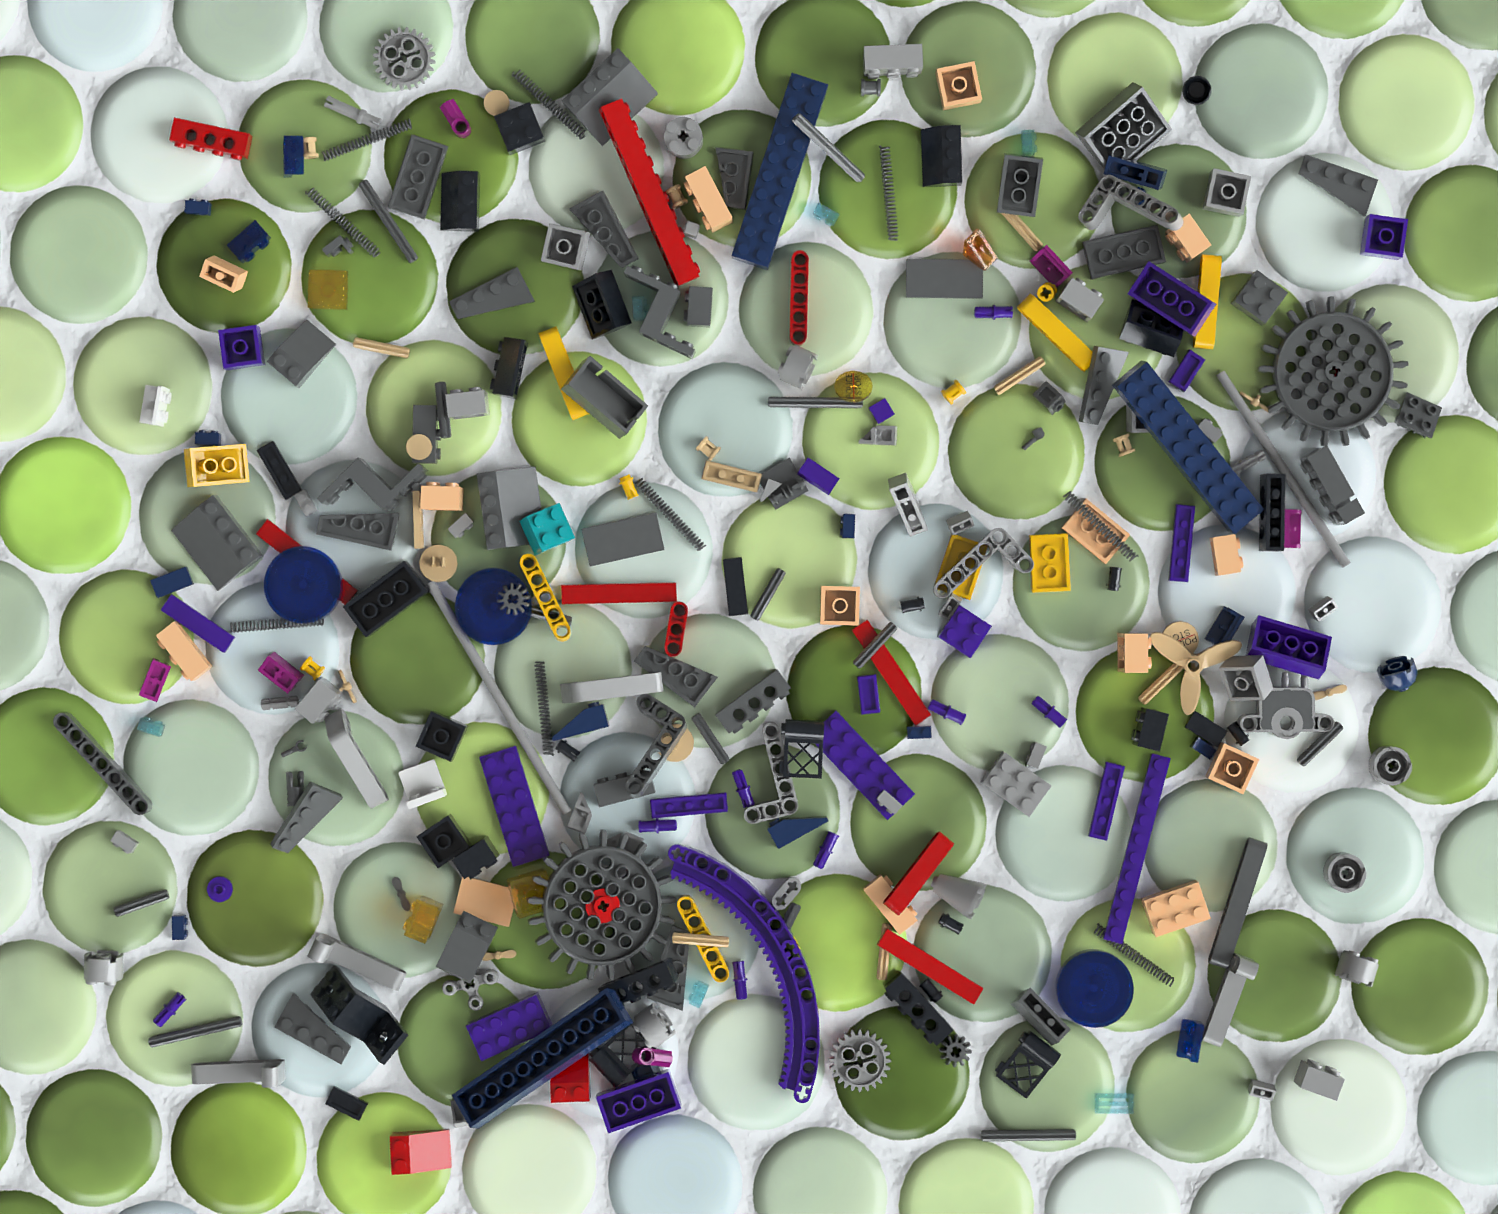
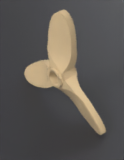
M1153 632L1150 635L1153 646L1171 662L1183 666L1185 669L1181 681L1180 699L1182 709L1186 715L1192 714L1198 704L1201 689L1200 672L1202 669L1229 659L1238 653L1242 647L1240 641L1230 640L1215 644L1198 654H1191L1182 643L1173 637L1161 632ZM1193 660L1199 663L1195 668L1188 666V663Z

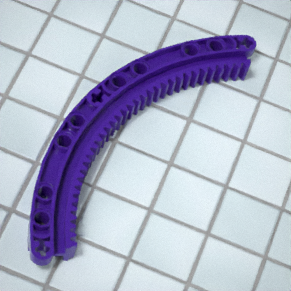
M681 844L672 845L668 851L669 858L674 861L670 873L671 879H674L676 876H678L679 882L686 879V885L693 882L692 888L699 885L700 892L706 889V896L712 893L713 900L718 897V904L725 902L724 908L726 909L730 906L729 913L736 912L735 918H742L740 924L747 923L745 929H752L750 935H756L754 941H761L758 947H765L762 953L763 955L768 954L766 961H772L769 967L774 968L772 973L777 975L775 981L780 982L777 987L782 989L780 996H784L781 1000L785 1004L783 1005V1011H787L784 1013V1018L787 1019L785 1020V1026H788L785 1028V1033H787L785 1040L788 1042H785L786 1050L784 1052V1055L787 1057H784L783 1063L785 1064L782 1065L783 1072L780 1075L782 1079H779L778 1084L782 1089L793 1090L794 1099L797 1102L806 1103L811 1097L817 1074L820 1049V1019L816 992L809 967L797 940L786 925L783 917L770 901L747 879L728 865L700 850ZM679 848L683 854L687 850L684 861H682L683 856L681 855L675 858L672 850ZM705 858L708 861V865L700 867L697 864V860ZM720 869H725L728 873V876L726 878H720L717 874V871ZM762 901L766 904V909L760 911L756 908L755 904ZM773 919H777L780 921L781 926L776 929L772 928L770 922ZM786 943L794 944L793 952L795 955L791 956V951L785 949ZM800 967L806 971V974L801 977L795 973V970ZM804 990H810L812 996L806 999L802 997L801 993ZM814 1040L817 1045L814 1048H808L806 1042ZM810 1062L814 1065V1069L807 1071L803 1065ZM799 1083L803 1086H811L810 1088L806 1087L805 1094L807 1096H804L803 1099L799 1098L797 1093L802 1091V1086Z

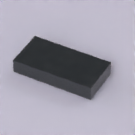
M1196 711L1193 712L1185 725V728L1216 747L1220 745L1228 732Z
M334 1086L325 1104L360 1121L368 1102Z

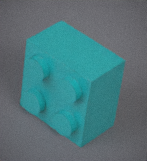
M560 503L526 516L519 521L535 556L575 538Z

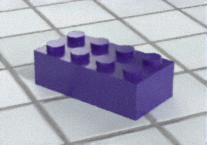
M1148 261L1127 293L1194 337L1216 306L1214 302Z
M1258 615L1251 626L1245 656L1263 655L1267 665L1319 680L1326 671L1332 637Z
M536 992L468 1022L466 1028L481 1061L535 1038L551 1027L552 1022L539 993Z
M670 1069L599 1092L596 1095L608 1134L681 1109L682 1106Z

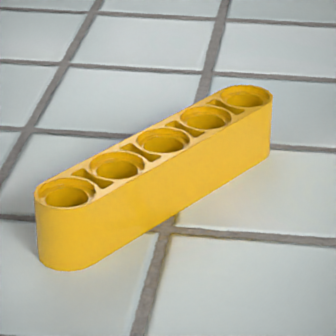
M1201 255L1197 292L1214 302L1216 306L1197 335L1193 336V348L1212 350L1214 348L1222 256Z
M1030 293L1017 306V309L1080 370L1085 372L1090 367L1093 351Z
M555 326L538 334L561 390L574 373V369L559 331ZM561 390L572 420L589 414Z
M524 554L520 558V566L556 640L561 642L567 641L571 636L570 626L535 556ZM528 559L534 562L531 568H526L523 565ZM536 576L542 578V582L539 585L532 583V579ZM542 594H549L551 596L548 602L541 601L540 597ZM553 610L559 613L556 619H551L548 616ZM563 627L568 631L565 636H559L557 630Z
M690 895L679 897L677 908L690 934L703 933L712 935L694 899ZM687 899L691 902V907L684 909L681 907L680 902ZM691 917H698L700 923L697 926H692L689 923ZM696 945L713 979L717 982L726 981L729 977V968L719 948ZM715 951L717 958L715 960L708 959L706 956L707 952ZM716 969H725V976L718 977L715 974Z

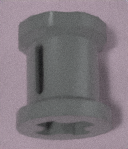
M861 79V96L877 95V97H880L881 79H877V81Z

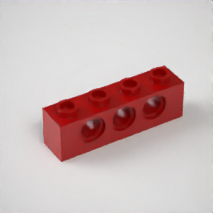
M174 117L169 140L178 148L185 149L186 146H190L197 152L204 153L205 150L212 151V154L223 157V154L231 155V159L242 161V158L248 159L253 136L245 132ZM196 132L195 139L189 141L188 134ZM214 136V143L208 145L206 142L207 138ZM228 140H233V146L227 149L225 143Z

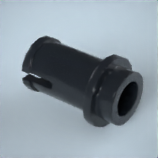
M1110 567L1108 584H1106L1108 586L1107 590L1119 591V588H1121L1122 568Z
M918 596L917 599L900 601L902 613L916 610L921 612V609H925L923 597L919 598Z
M1237 721L1227 727V730L1237 741L1236 744L1242 746L1250 740L1248 738L1249 735H1246L1241 730Z
M561 739L555 748L558 750L557 753L561 752L574 762L581 751L566 743L567 740L563 741Z
M944 913L938 921L940 927H946L957 935L960 934L964 926L963 923Z
M929 978L919 985L930 998V1002L936 1003L943 997L942 991H939Z

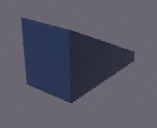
M1196 737L1190 745L1191 748L1209 760L1216 752V749L1199 737Z
M639 1065L632 1071L634 1080L655 1075L660 1071L659 1066Z

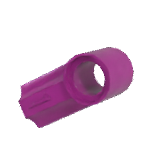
M451 99L444 102L439 108L454 133L460 138L468 137L471 133V126L455 100ZM460 124H466L464 131H457V127Z
M637 1047L632 1052V1059L635 1063L641 1065L670 1068L673 1062L672 1051ZM643 1051L646 1055L644 1060L641 1059V1054Z

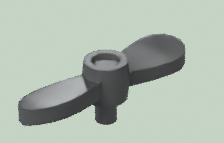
M394 877L392 884L398 892L397 896L401 900L403 909L409 911L411 905L405 896L406 892L402 888L401 880L398 877Z

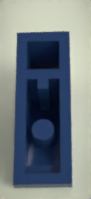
M1109 155L1103 174L1113 175L1121 180L1160 190L1163 187L1167 169Z
M599 701L588 704V708L584 709L555 734L552 740L556 741L609 727L604 704L600 705Z
M827 816L783 818L782 820L776 818L769 822L770 826L767 827V830L777 848L780 849L827 823L829 820Z

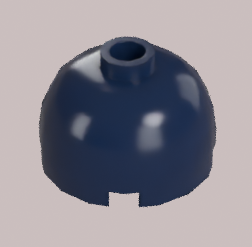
M1407 656L1394 657L1385 661L1387 665L1383 667L1380 665L1378 667L1379 679L1389 690L1406 691L1417 678V667L1412 657L1411 660L1407 659Z

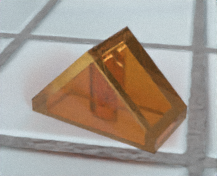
M977 228L964 241L963 255L983 271H986L998 259L980 229Z

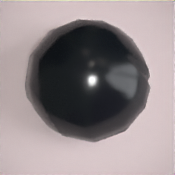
M1197 75L1190 77L1184 83L1182 93L1188 103L1197 106L1209 100L1212 88L1205 77Z

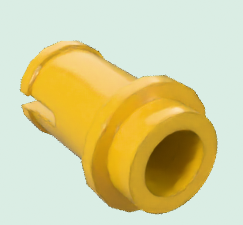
M630 474L619 478V484H622L627 500L639 496L632 481L633 477Z

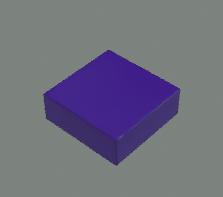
M886 398L869 407L878 424L895 415Z

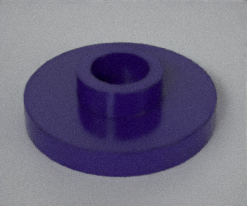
M222 876L213 878L207 886L208 896L215 902L228 900L233 893L231 881Z

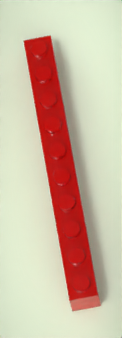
M621 98L602 106L599 109V113L675 285L681 286L700 277L698 274L700 269L698 264L693 262L691 258L692 250L684 242L683 238L685 235L682 228L677 226L675 221L677 220L676 213L673 209H670L667 203L669 198L667 193L661 189V179L657 173H654L652 158L650 155L647 156L644 150L646 148L645 142L637 134L638 126L635 120L630 118L629 113L631 111L629 105Z

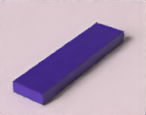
M1175 504L1168 581L1188 582L1195 506Z
M173 594L170 595L161 611L223 653L228 650L236 638Z
M1105 762L1088 833L1089 837L1108 840L1125 766Z
M726 792L650 799L652 819L728 812Z

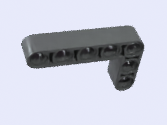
M641 694L637 698L636 704L642 714L657 722L663 728L625 784L626 791L632 798H639L644 794L687 729V723L681 714L649 694ZM645 700L651 702L647 708L641 707L642 702ZM661 710L667 712L663 718L657 717V713ZM680 720L683 722L681 727H673L675 721ZM670 736L672 741L669 744L662 743L664 737ZM660 752L661 757L658 760H653V753ZM644 768L651 770L647 776H642L641 771ZM633 784L640 785L637 792L630 791Z

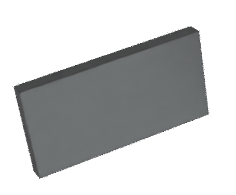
M411 134L388 208L425 220L449 148L448 146Z
M1158 224L1082 242L1091 280L1144 268L1148 261L1154 265L1166 262Z
M906 259V298L983 299V260Z
M657 513L581 529L590 567L665 550Z

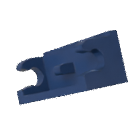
M1224 606L1204 639L1213 645L1232 640L1245 617Z

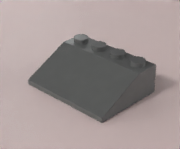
M617 48L562 100V103L589 133L604 146L611 138L599 113V109L602 106L622 98L629 105L631 111L629 115L632 119L658 93L633 63Z
M1132 82L1079 128L1075 134L1105 170L1109 155L1137 161L1172 129L1145 89Z
M536 467L477 473L487 550L530 545L519 521L542 510Z
M212 495L171 530L217 591L263 557V554L217 495Z

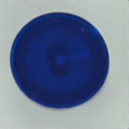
M299 546L281 552L270 563L264 577V593L270 607L280 617L294 623L309 624L324 619L336 608L343 591L342 575L335 561L326 553L312 547Z
M499 568L480 570L469 576L457 592L455 600L456 618L462 630L477 642L487 645L508 643L524 632L532 617L533 601L531 593L524 581L510 571ZM510 583H514L515 590L518 584L522 585L520 591L527 588L528 591L523 595L530 596V599H524V602L530 605L529 607L522 605L525 610L524 613L520 612L517 608L518 615L513 614V609L508 615L506 614L508 607L503 610L500 609L504 602L498 603L497 600L503 599L504 596H500L498 593H506L503 589L504 585L509 590H511ZM511 594L509 597L511 598L509 599L510 603L514 602L517 604L518 600L516 599H519L518 595L513 596Z
M1087 949L1072 955L1064 962L1057 974L1055 991L1059 1005L1070 1019L1086 1027L1098 1028L1115 1023L1127 1012L1133 999L1134 986L1128 968L1119 958L1104 950Z

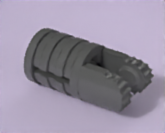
M299 771L297 774L298 786H293L292 772H286L287 806H295L303 793V771Z

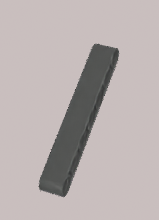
M68 712L55 715L53 719L55 728L132 812L137 815L148 813L152 809L151 800L81 723ZM62 716L68 719L66 726L60 723ZM75 730H78L81 734L79 740L73 737ZM88 744H91L94 748L92 754H88L86 751ZM101 758L105 759L107 762V765L104 769L101 768L99 765V760ZM114 772L120 776L118 783L112 780ZM127 786L133 790L131 797L125 794ZM139 801L145 803L146 808L144 811L138 808Z
M1250 837L1246 840L1209 954L1208 963L1225 969H1228L1267 851L1268 844L1266 842Z

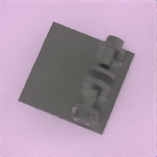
M1407 392L1399 416L1395 418L1394 423L1398 427L1408 428L1407 431L1413 430L1412 433L1422 435L1423 438L1428 437L1432 439L1442 407Z
M790 458L762 473L760 484L763 489H765L768 479L782 484L768 496L775 510L809 491L803 479L797 475L798 471Z

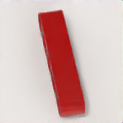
M802 250L794 252L791 258L790 341L793 345L798 346L803 345L807 339L809 258L807 253ZM802 255L805 258V263L802 265L796 264L795 257ZM801 274L804 276L805 281L802 284H797L794 281V277ZM802 294L805 300L802 303H796L794 296ZM802 313L804 320L799 323L794 321V314ZM801 332L804 339L797 342L793 339V334Z
M938 831L885 898L883 904L899 916L952 849L954 843Z

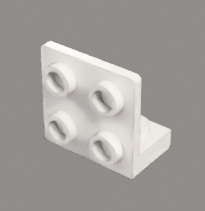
M145 385L139 423L164 427V423H167L168 420L167 404H170L172 396L169 392L170 389L163 386Z
M434 759L399 772L408 798L406 802L408 809L447 795Z

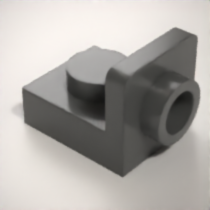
M340 235L322 249L328 257L331 255L333 257L337 256L342 251L341 248L343 246L350 254L354 253L351 249L353 244L347 237L343 239Z
M1047 381L1033 393V396L1052 415L1060 411L1066 402L1063 396Z

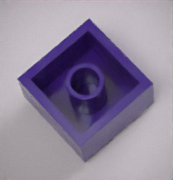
M1374 214L1367 215L1364 221L1360 255L1392 260L1403 258L1408 219Z
M252 325L218 330L223 369L233 370L265 365L259 326Z
M959 605L937 637L971 658L992 626Z

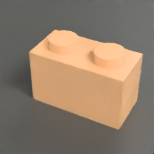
M214 255L205 259L199 277L234 293L243 288L248 271Z
M1235 534L1210 538L1215 576L1241 572L1243 559L1238 554V549H1240L1239 538H1236Z

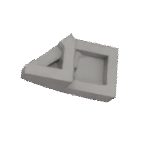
M877 425L859 440V444L896 446L897 426Z
M580 792L567 827L585 834L592 814L583 793Z
M624 832L628 834V841L624 849L633 854L637 846L644 839L629 832ZM622 833L607 839V845L617 847Z

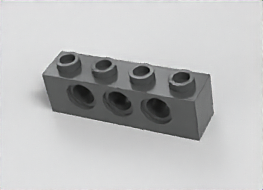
M777 669L715 715L728 733L733 731L735 734L743 728L742 724L745 721L752 722L759 716L757 713L760 710L764 709L767 711L775 705L773 703L775 699L779 697L782 700L790 694L788 690L791 687ZM767 686L775 688V694L772 697L764 694V689ZM753 697L758 698L760 701V705L757 708L749 706V700ZM736 709L744 711L745 715L740 720L733 716V712Z

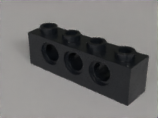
M1266 473L1260 475L1259 503L1264 510L1259 514V551H1284L1286 474Z
M667 958L637 970L633 974L630 973L601 985L598 991L600 993L606 988L615 990L623 1006H625V1002H637L645 994L649 997L658 993V989L664 988V990L674 987V983L679 979V976L671 958ZM653 975L658 976L659 983L653 980ZM636 981L642 984V989L636 986ZM619 988L624 989L626 996L621 995Z
M901 971L884 986L886 990L884 994L891 1002L895 1000L899 1004L897 1007L904 1016L908 1014L912 1018L911 1024L917 1030L920 1028L925 1033L923 1037L930 1044L934 1042L937 1046L954 1031L952 1026ZM902 991L910 993L907 1000L899 998V994ZM915 1005L922 1006L923 1010L920 1014L912 1012V1008ZM933 1019L936 1023L933 1028L925 1027V1022Z

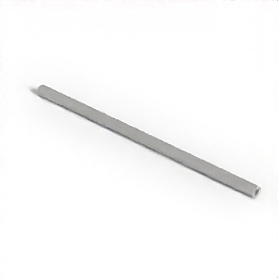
M1222 371L1216 375L1280 474H1286V483L1342 568L1350 564L1351 562L1226 372Z

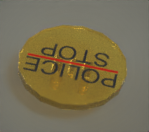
M848 371L839 375L835 381L834 388L836 394L841 399L847 402H860L869 397L872 393L873 385L871 379L866 374L859 371Z

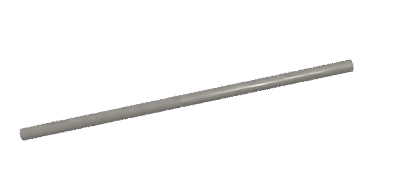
M434 581L426 584L562 815L568 813L571 809L437 583Z

